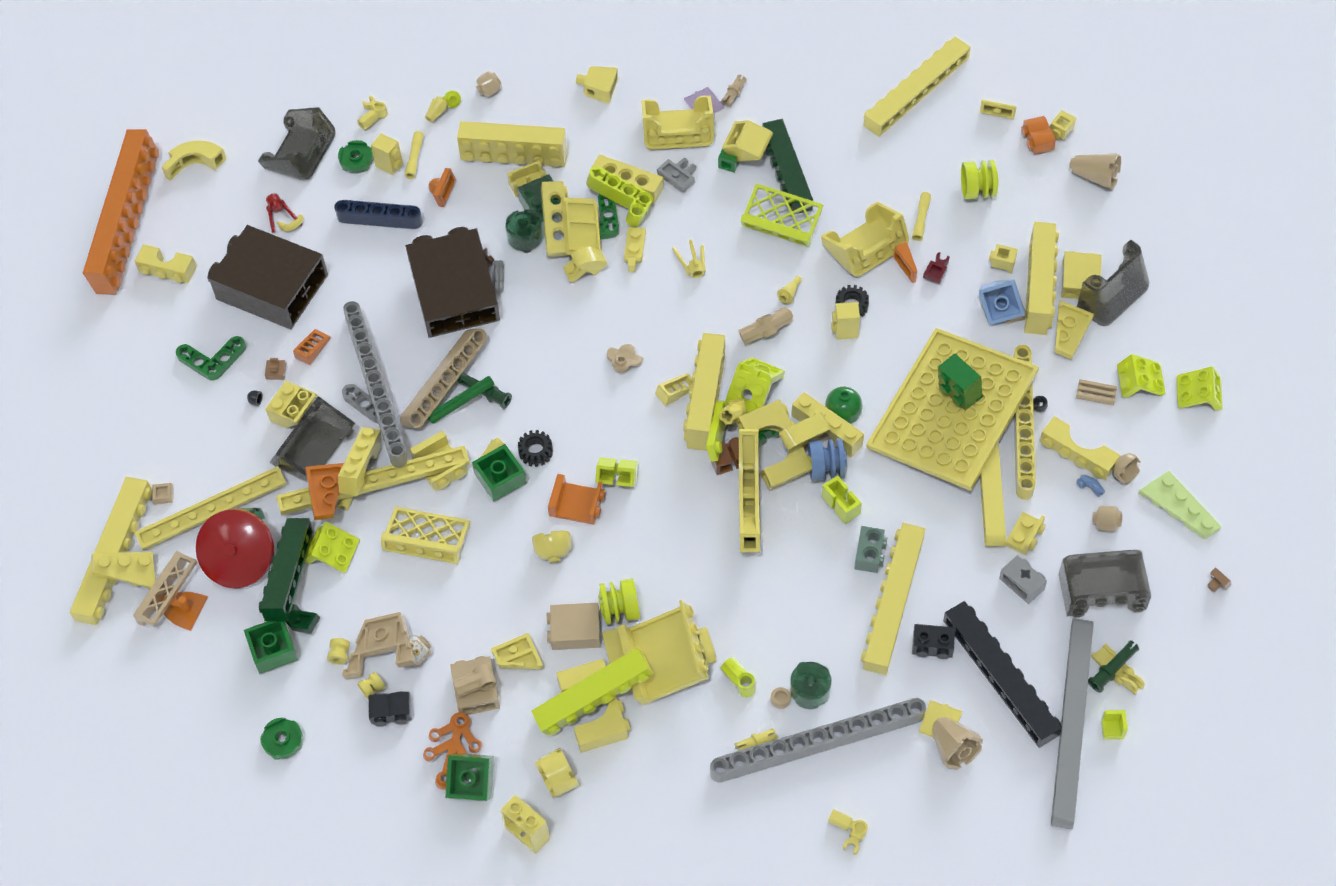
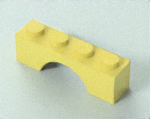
M803 392L792 403L791 416L801 422L822 412L830 427V430L826 433L831 437L834 444L836 443V438H842L846 455L852 458L863 446L864 433Z
M1053 416L1041 432L1039 442L1045 447L1053 449L1063 458H1068L1078 467L1085 468L1095 477L1105 481L1113 472V466L1120 457V454L1105 445L1096 449H1085L1078 446L1070 436V425Z
M367 427L361 428L338 474L339 493L358 497L364 485L368 461L370 458L376 459L381 449V430Z

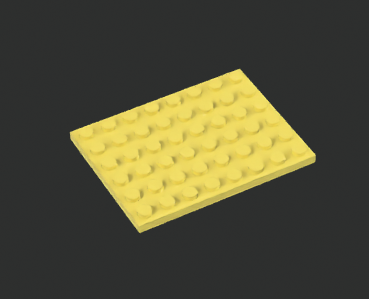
M935 328L868 440L866 447L869 450L971 491L1035 379L1039 367ZM954 353L974 369L982 379L983 397L966 411L961 406L955 405L952 398L948 394H943L939 389L938 366Z

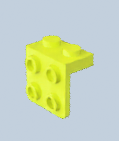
M1130 354L1117 364L1122 397L1129 398L1140 389L1160 396L1166 393L1161 365L1158 362Z

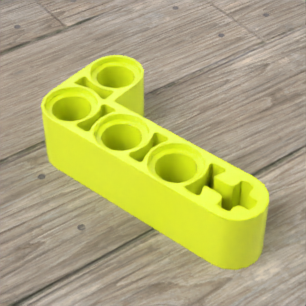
M595 166L589 171L586 181L587 187L629 209L626 216L627 224L632 227L639 226L651 206L653 200L651 194L601 167Z

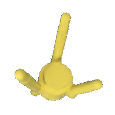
M689 239L693 259L689 261L688 266L677 249L673 247L672 250L684 267L686 275H690L692 278H699L706 272L704 245L700 246L701 261H699L696 257L693 241Z

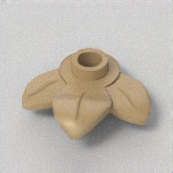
M624 344L619 349L610 347L607 350V358L612 361V367L619 373L626 372L630 366H638L643 361L642 356L635 355V347L631 344Z

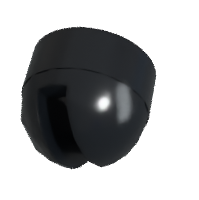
M253 390L247 394L249 404L255 406L261 404L263 398L261 391Z
M1036 396L1033 398V408L1036 412H1044L1048 407L1047 398Z

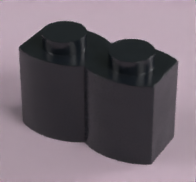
M400 691L368 696L369 720L371 724L382 727L390 722L402 725L412 720V701L409 692Z

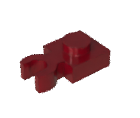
M940 252L936 254L935 262L931 260L923 273V278L940 284L945 276L950 256H947L944 260L940 259Z

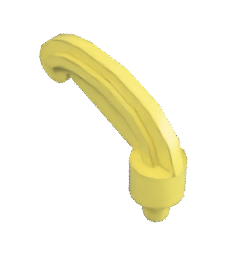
M299 214L297 216L298 219L289 224L277 221V225L283 231H292L303 222V215Z

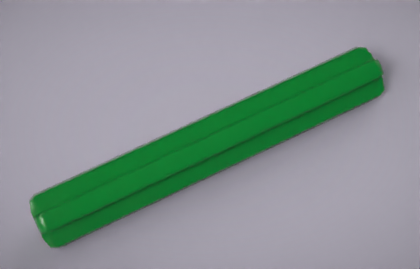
M490 376L485 377L436 408L428 419L432 424L494 386V381Z

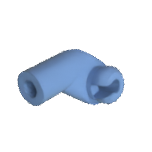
M1081 475L1076 481L1080 488H1084L1086 485L1091 487L1097 497L1105 493L1098 480L1093 477Z

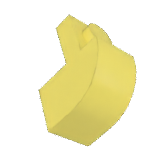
M584 247L571 254L573 259L563 269L569 281L574 283L586 272L594 275L598 274L608 263L602 250L594 247Z

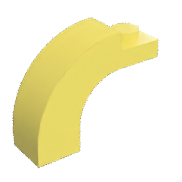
M203 140L189 141L174 147L168 152L170 159L164 163L162 170L165 178L171 181L182 169L191 164H204L216 170L226 160L223 148L215 143Z

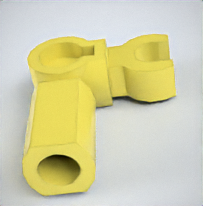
M368 96L370 102L362 101L363 107L370 110L357 120L359 127L363 130L369 128L378 119L385 118L388 114L385 103L375 101L373 96Z
M833 809L828 822L843 830H851L849 833L850 839L844 842L843 850L845 851L848 845H853L855 847L853 855H856L859 851L858 843L862 842L866 836L868 825L864 820L854 821L852 817Z

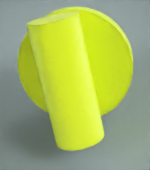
M450 90L442 96L450 108L457 107L461 102L459 92Z

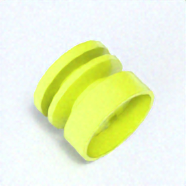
M981 160L979 169L975 161L962 162L961 188L964 199H977L979 190L983 198H987L988 193L991 198L996 197L999 178L995 161L988 160L986 164L984 160Z
M633 578L620 580V589L618 590L615 589L613 582H609L610 591H606L605 583L599 584V605L606 625L611 624L610 615H614L616 623H619L620 613H624L626 621L640 619Z

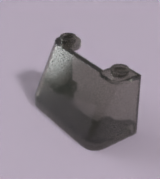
M319 107L288 109L283 119L288 134L275 156L271 152H264L258 162L266 170L300 180H309L335 138V127Z
M1131 239L1123 246V263L1111 277L1106 280L1099 275H1091L1082 283L1077 307L1093 313V321L1100 326L1112 324L1149 288L1150 281L1141 247Z
M318 396L269 463L307 482L305 468L325 465L343 439H349L355 430L352 427L355 425V422Z

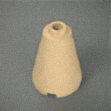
M1117 153L1075 155L1070 160L1069 168L1072 170V173L1108 189H1113L1118 181L1116 175L1120 173L1122 159L1119 156L1120 154Z

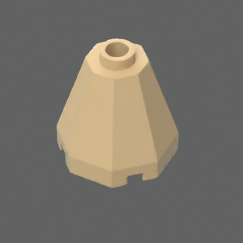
M940 717L934 722L932 733L942 762L947 768L957 770L961 768L959 764L963 762L966 765L971 763L982 750L980 742L983 743V739L973 730L948 717Z

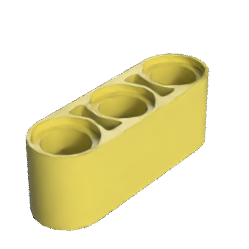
M822 412L784 429L778 434L787 450H791L830 430V427Z

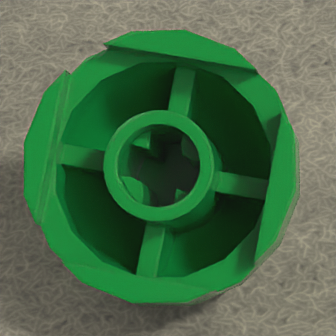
M841 386L833 389L827 395L825 407L850 424L856 422L862 413L861 396L851 387Z

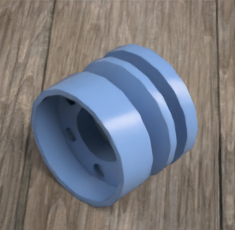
M836 438L835 447L832 439H828L827 448L823 447L821 440H809L808 455H810L812 460V470L809 472L811 481L824 480L826 471H829L830 477L833 479L836 476V470L838 476L844 479L847 468V456L842 438Z

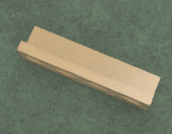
M178 551L174 553L133 614L137 624L143 627L146 623L153 627L156 626L198 563L196 559ZM187 562L190 563L187 568L183 569ZM178 577V582L175 585H172ZM166 593H167V596H168V597L166 598V600H165V601H161L162 598H163V597L166 595ZM156 610V612H157L156 615L154 616L153 619H150V617L152 616V614H153L154 611Z

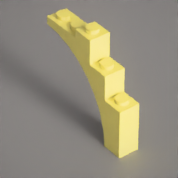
M739 429L740 552H760L758 429Z

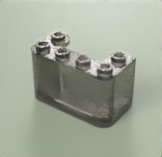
M1141 550L1073 554L1066 556L1062 560L1058 575L1066 616L1082 617L1088 611L1089 606L1095 605L1097 607H1104L1108 604H1127L1128 609L1135 613L1147 609L1152 596Z

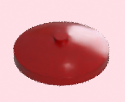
M227 509L212 515L200 528L195 546L196 557L202 571L213 582L227 588H243L259 581L269 570L274 556V541L269 528L257 515L243 509Z

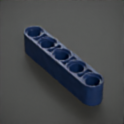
M339 200L334 205L336 217L340 223L404 229H418L423 224L420 209L413 205Z

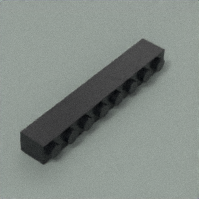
M963 601L944 613L943 622L947 627H955V638L1038 748L1059 737L1062 729L1059 719L1052 716L1046 702L1039 699L1035 688L1026 682L1023 672L1014 666L1010 655L1007 652L1004 653L997 638L992 637L988 632L987 625L978 619L974 608L968 606Z

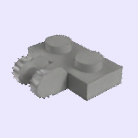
M683 158L677 164L668 159L657 169V174L684 192L695 182V177L692 176V173L695 172L696 165L691 164L684 170L688 164V159Z

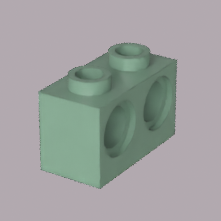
M861 526L855 570L878 573L879 566L883 567L885 555L881 554V551L886 549L888 539L884 537L885 529ZM869 540H876L877 542L872 543ZM866 557H872L874 559L868 560L866 559Z

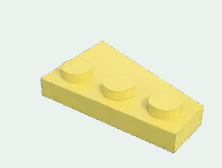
M1060 300L1054 353L1072 360L1093 320L1094 314Z
M153 552L92 553L91 555L93 575L114 581H124L133 586L146 587L148 590L155 583Z

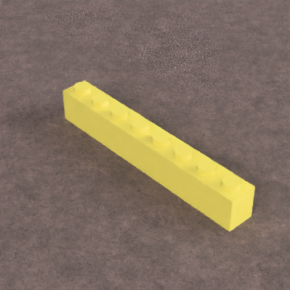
M956 36L950 41H946L941 49L936 50L928 60L923 61L918 69H914L905 80L900 81L895 89H891L887 96L878 100L872 109H868L865 112L863 126L880 137L968 60L971 46Z
M125 477L94 553H117L130 550L134 532L139 529L140 518L144 516L147 501L152 497V489L147 480ZM92 560L89 563L69 613L74 621L97 626L99 619H102L104 615L105 604L111 598L112 587L117 581L93 575Z
M902 522L901 529L896 530L894 540L897 541L896 546L892 545L889 556L892 557V562H887L885 574L888 575L887 580H882L880 591L883 592L882 598H877L875 608L878 609L877 615L873 614L870 626H873V630L868 632L865 642L868 644L867 650L863 649L860 661L864 662L863 670L887 676L926 528Z

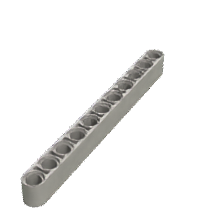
M349 301L343 306L345 320L391 464L394 467H403L408 461L405 444L363 314L357 302Z
M1076 618L1072 619L1061 718L1062 729L1059 737L1051 826L1073 829L1075 821L1094 625L1093 621Z
M912 698L717 757L711 761L710 776L715 782H725L919 723L925 716L926 703L920 698ZM917 708L921 712L915 713L911 709ZM898 714L901 716V718L896 719L892 717V715ZM879 720L882 722V724L877 725L874 724L872 721ZM860 726L862 730L857 731L853 727ZM841 732L843 735L838 737L835 736L833 733ZM819 737L823 739V741L818 743L815 742L813 739ZM799 743L804 747L798 749L794 745ZM780 749L784 751V753L776 754L774 753V751ZM760 755L763 756L764 759L756 760L754 757ZM737 761H741L744 763V765L739 767L736 766L734 763ZM717 767H721L724 769V771L718 773L715 771V769Z

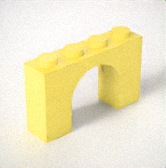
M780 399L739 416L736 420L739 429H758V432L774 430L779 433L795 424L793 421H790L787 415V406L784 403L782 404ZM804 443L788 450L787 457L783 461L762 470L760 474L768 490L803 476L812 470V460L810 455H807L804 450Z
M604 659L556 672L561 692L607 666ZM616 696L608 703L605 713L600 718L574 726L575 737L581 753L628 739L627 731L630 730V725L627 718L623 719V704L621 700L617 701Z

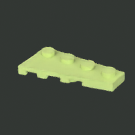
M1170 471L1153 480L1138 492L1142 497L1146 496L1149 498L1152 504L1158 508L1162 507L1169 512L1168 515L1174 519L1177 518L1182 521L1184 526L1204 540L1218 532L1222 527Z

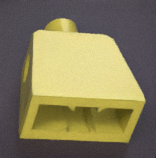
M591 66L587 75L577 74L576 84L583 85L585 96L610 104L618 81V68Z

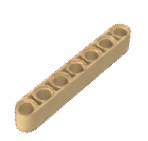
M482 328L468 329L462 334L401 414L400 424L404 428H419L424 424L487 339L485 330Z

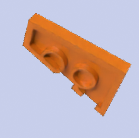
M344 463L305 468L314 520L334 518L339 494L338 474Z

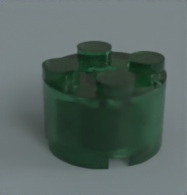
M524 209L521 212L517 210L507 217L505 223L507 241L512 248L529 253L540 245L543 239L540 217L536 212Z
M800 662L790 678V694L798 706L805 709H816L828 701L832 683L829 669L817 662Z

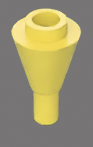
M796 276L792 282L777 291V297L782 303L790 304L793 302L797 286L802 281V278Z

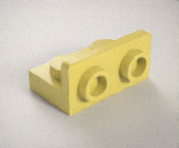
M1022 512L1006 540V546L1024 555H1027L1029 550L1033 551L1038 541L1036 539L1037 535H1042L1045 530V516L1041 515L1040 519H1037Z

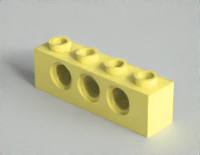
M601 154L598 155L592 167H601L650 193L653 198L652 203L657 201L664 189V179L662 176Z
M563 181L542 182L541 196L546 257L568 256L566 255L562 207V198L568 197L567 186H564ZM552 198H558L560 200V203L558 205H554L551 203L550 200ZM558 215L562 221L556 223L552 220V217ZM555 233L562 234L563 239L556 240L553 237V235Z

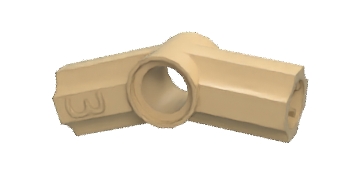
M787 307L780 308L774 313L764 315L756 319V322L738 329L739 335L745 345L761 337L771 336L778 332L777 329L792 322L793 314Z

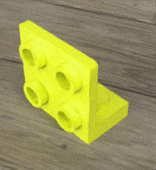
M1213 366L1176 376L1177 399L1180 409L1206 402L1215 411L1223 409L1221 376Z
M325 521L317 528L305 562L311 564L315 560H319L345 573L359 543V538Z

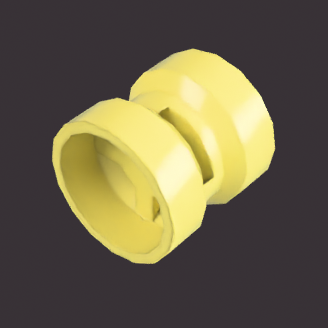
M332 638L329 644L330 651L327 654V661L337 665L346 664L348 659L346 653L349 650L350 642L343 638Z
M376 672L371 673L368 679L357 683L367 699L369 695H373L377 691L381 692L386 688Z

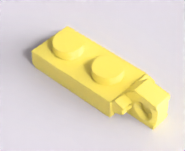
M628 227L624 261L628 262V272H636V264L641 263L643 260L646 228Z

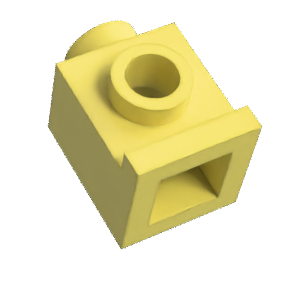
M1063 110L1059 112L1050 124V129L1055 139L1061 138L1064 140L1074 130L1077 119L1075 116Z
M996 244L995 251L991 250L988 260L992 262L991 267L1009 271L1008 273L1012 274L1018 249Z

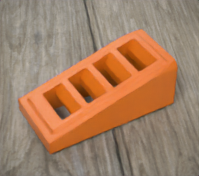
M903 242L895 246L893 258L909 280L914 283L917 278V268L907 242Z
M314 329L293 350L294 357L311 365L331 337ZM316 336H319V337H321V338H323V339H322V340H319V339H317V338H315V337H316Z

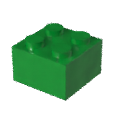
M954 353L938 366L939 389L943 394H948L955 405L961 406L966 411L983 397L981 376L957 354Z
M506 444L472 462L475 476L493 502L527 483L525 471Z
M266 621L244 629L259 674L298 660L285 621Z
M461 753L448 755L445 798L481 801L491 799L494 756Z

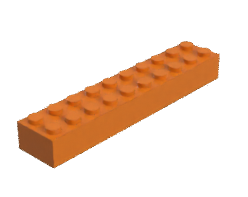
M127 129L82 272L96 294H117L118 288L121 286L122 274L126 269L125 264L130 256L131 244L134 242V234L139 225V217L143 212L144 200L147 198V190L151 185V177L155 171L156 160L159 157V149L156 147L147 129Z

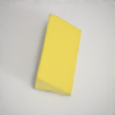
M982 99L980 113L1014 119L1017 106Z

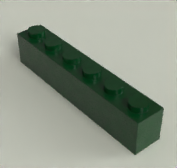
M783 118L762 123V127L773 132L765 151L767 154H770V164L776 170L775 178L777 181H780V191L813 201ZM798 201L789 203L792 211L802 207ZM813 206L805 209L806 212L812 211Z
M287 518L285 526L281 529V539L277 542V552L272 559V569L268 572V582L263 589V599L259 602V612L262 613L264 621L289 620L314 533L310 518Z

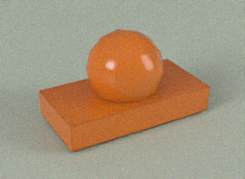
M445 168L441 178H434L428 184V189L433 194L439 207L445 206L456 182L451 168Z

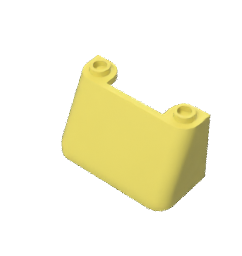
M711 95L696 98L694 109L659 111L657 101L653 99L641 100L644 143L647 148L654 150L709 146L713 143L714 115Z
M878 201L867 208L865 212L866 222L848 234L839 238L836 232L828 231L820 236L823 246L855 277L865 274L892 257L895 246L903 242L909 243V235L903 214Z

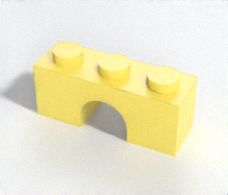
M142 245L134 261L140 273L189 284L197 268L193 256L176 252L173 259L163 262L164 258L160 248Z

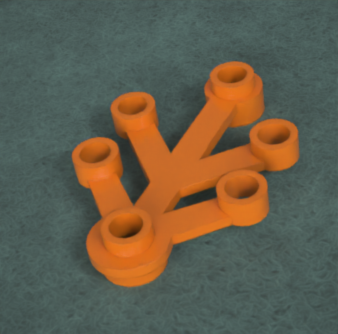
M462 712L452 715L449 724L439 729H431L428 735L431 742H438L442 736L453 731L452 738L434 748L427 747L423 752V758L426 761H432L436 756L448 750L442 772H439L435 779L436 786L441 790H446V782H443L440 778L442 776L447 777L448 755L452 753L467 754L459 741L461 733L469 744L470 752L478 753L482 746L481 742L475 739L469 730L470 718ZM461 719L464 723L460 725L457 723V720ZM437 733L439 737L434 738L431 734ZM475 743L479 748L474 749L471 745ZM426 752H432L433 756L428 757Z

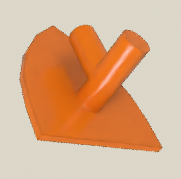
M178 592L164 612V615L173 624L191 631L208 596L194 592ZM168 596L163 597L161 601H165Z

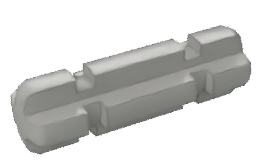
M502 260L494 261L493 288L495 293L503 292L504 264Z

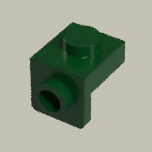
M293 604L289 620L285 622L292 631L311 634L320 620V616L317 613L301 611L296 604Z

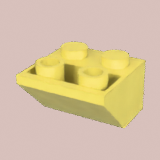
M750 120L735 121L722 149L726 154L736 156L737 162L761 160L773 132Z
M285 381L266 406L265 411L271 422L288 428L298 424L318 395L289 381Z

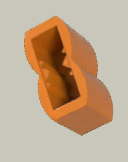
M1045 116L1024 120L1021 132L1023 137L1026 136L1028 149L1032 150L1033 154L1055 150V137Z

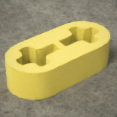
M706 627L699 628L697 636L704 648V652H702L703 658L707 664L716 662V656Z

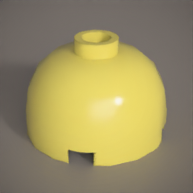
M550 531V534L544 535L543 532L532 536L534 552L541 559L548 560L549 563L560 562V558L565 557L571 549V535L569 531Z

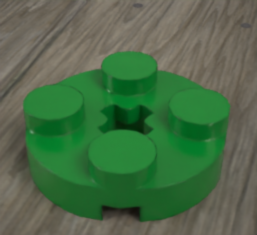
M350 141L348 145L344 148L342 146L338 151V160L344 171L366 172L374 160L371 147L364 141Z
M280 717L271 720L264 727L265 730L260 737V742L264 751L273 759L279 760L291 757L302 748L303 734L295 721ZM280 734L287 736L283 742H277L276 740L279 739Z

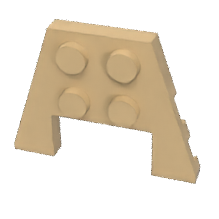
M400 612L364 620L355 642L357 646L354 653L350 654L348 658L350 663L347 669L343 670L342 676L345 679L362 676L365 657L396 651L395 664L399 668L416 663L405 619Z

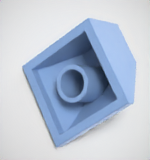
M1015 279L998 280L980 286L978 291L989 325L1026 315Z

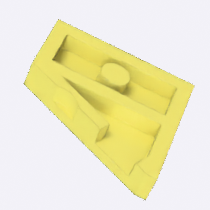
M528 633L491 648L499 668H544Z

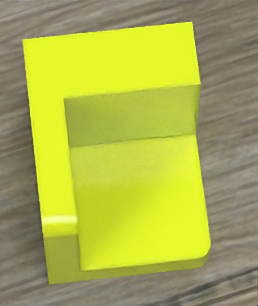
M1125 710L1104 711L1101 718L1103 740L1125 738L1128 731Z

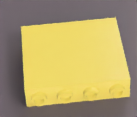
M679 600L680 607L629 628L625 624L617 627L624 655L638 648L643 652L653 671V674L646 681L632 686L634 699L642 705L709 678L707 674L709 667L702 655L704 648L697 636L699 629L692 617L694 616L693 608L682 600Z

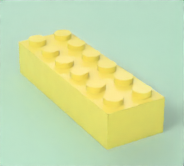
M460 121L457 141L461 160L531 164L540 160L542 165L565 167L567 156L565 128Z
M1034 221L1029 243L1024 333L1047 335L1048 328H1052V321L1055 315L1053 302H1055L1056 298L1054 287H1056L1057 281L1055 272L1057 271L1058 263L1056 257L1058 255L1057 242L1059 239L1056 223Z
M703 333L702 340H698V355L695 356V371L692 373L693 385L689 390L690 402L687 403L686 407L687 420H684L683 440L687 441L688 449L707 451V439L715 405L719 397L725 361V335Z

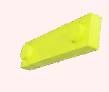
M724 401L716 402L706 448L710 462L718 461L719 454L722 453V441L726 425L720 420L719 414L725 408Z

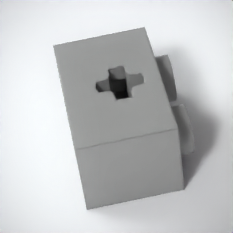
M1018 555L1001 569L999 579L1027 604H1030L1045 590L1047 584L1045 576L1034 570L1026 559H1022Z

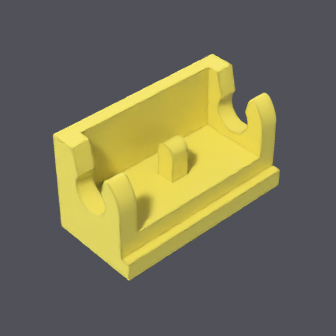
M540 160L507 173L508 183L515 197L539 189L542 182H547V175L542 169Z

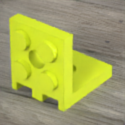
M754 357L738 363L724 402L725 406H728V401L745 399L747 413L763 407L772 383L782 379L786 371ZM745 389L751 391V399H746L744 397L743 393Z

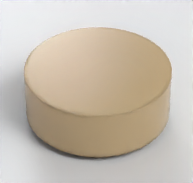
M783 687L774 689L770 697L771 704L777 709L788 707L791 702L790 692Z

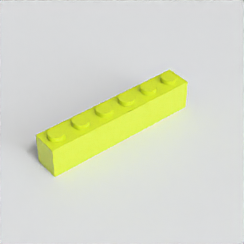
M635 648L534 708L531 712L542 733L547 736L555 735L560 732V728L563 726L574 724L580 716L594 712L597 706L602 703L607 704L611 702L617 694L626 693L634 684L646 681L653 674V671L643 652Z

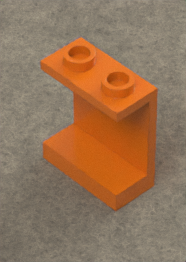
M557 474L548 504L549 516L594 525L596 518H599L601 514L600 502L604 501L606 490H603V482L599 481L597 488L566 483L565 475Z

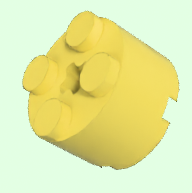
M561 748L541 757L535 762L552 798L558 797L579 786Z

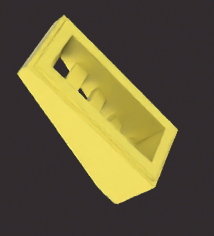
M686 373L658 384L655 394L662 404L667 406L689 393L690 387L693 385L692 377ZM682 381H685L689 386L686 387Z

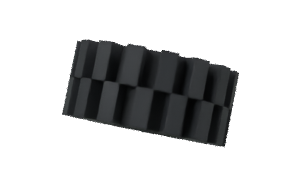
M847 285V289L845 286L842 287V290L839 289L836 294L835 304L845 303L848 299H855L859 302L860 315L862 317L865 316L869 306L867 291H863L861 286L857 289V285H854V288H851V285Z
M530 430L529 435L525 432L523 434L524 438L520 437V442H518L520 459L523 460L524 464L528 462L530 467H532V464L538 467V463H541L543 466L545 465L544 461L548 463L550 461L549 457L552 458L553 455L550 436L548 434L545 436L544 431L539 434V430H536L535 433ZM533 444H539L543 447L537 453L529 452L528 448Z

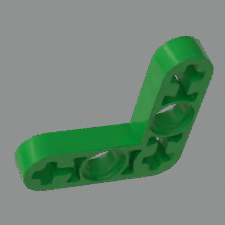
M599 194L600 240L614 238L619 234L615 202ZM604 199H607L608 206H605ZM606 212L613 213V216L605 217L604 214ZM611 223H612V228H613L612 231H610V229H609V224H611Z
M234 336L211 359L187 344L178 346L175 353L181 363L206 379L214 381L219 379L245 352L246 344L242 337ZM222 356H230L227 361H220ZM196 360H203L201 365H194Z

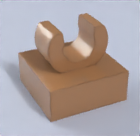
M278 358L267 360L265 379L284 380L286 361L278 360Z
M1216 567L1210 572L1212 580L1208 583V588L1214 593L1220 586L1225 590L1231 586V580Z

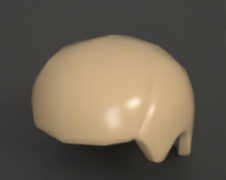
M1132 453L1120 456L1113 466L1115 477L1123 484L1130 483L1140 471L1137 466V462H1141L1140 459Z

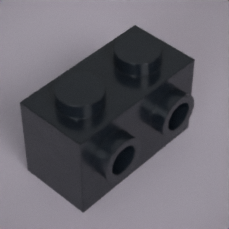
M914 624L913 655L919 657L935 656L939 659L953 657L955 627Z

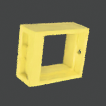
M514 795L500 809L505 829L535 854L550 840L547 821L518 796Z

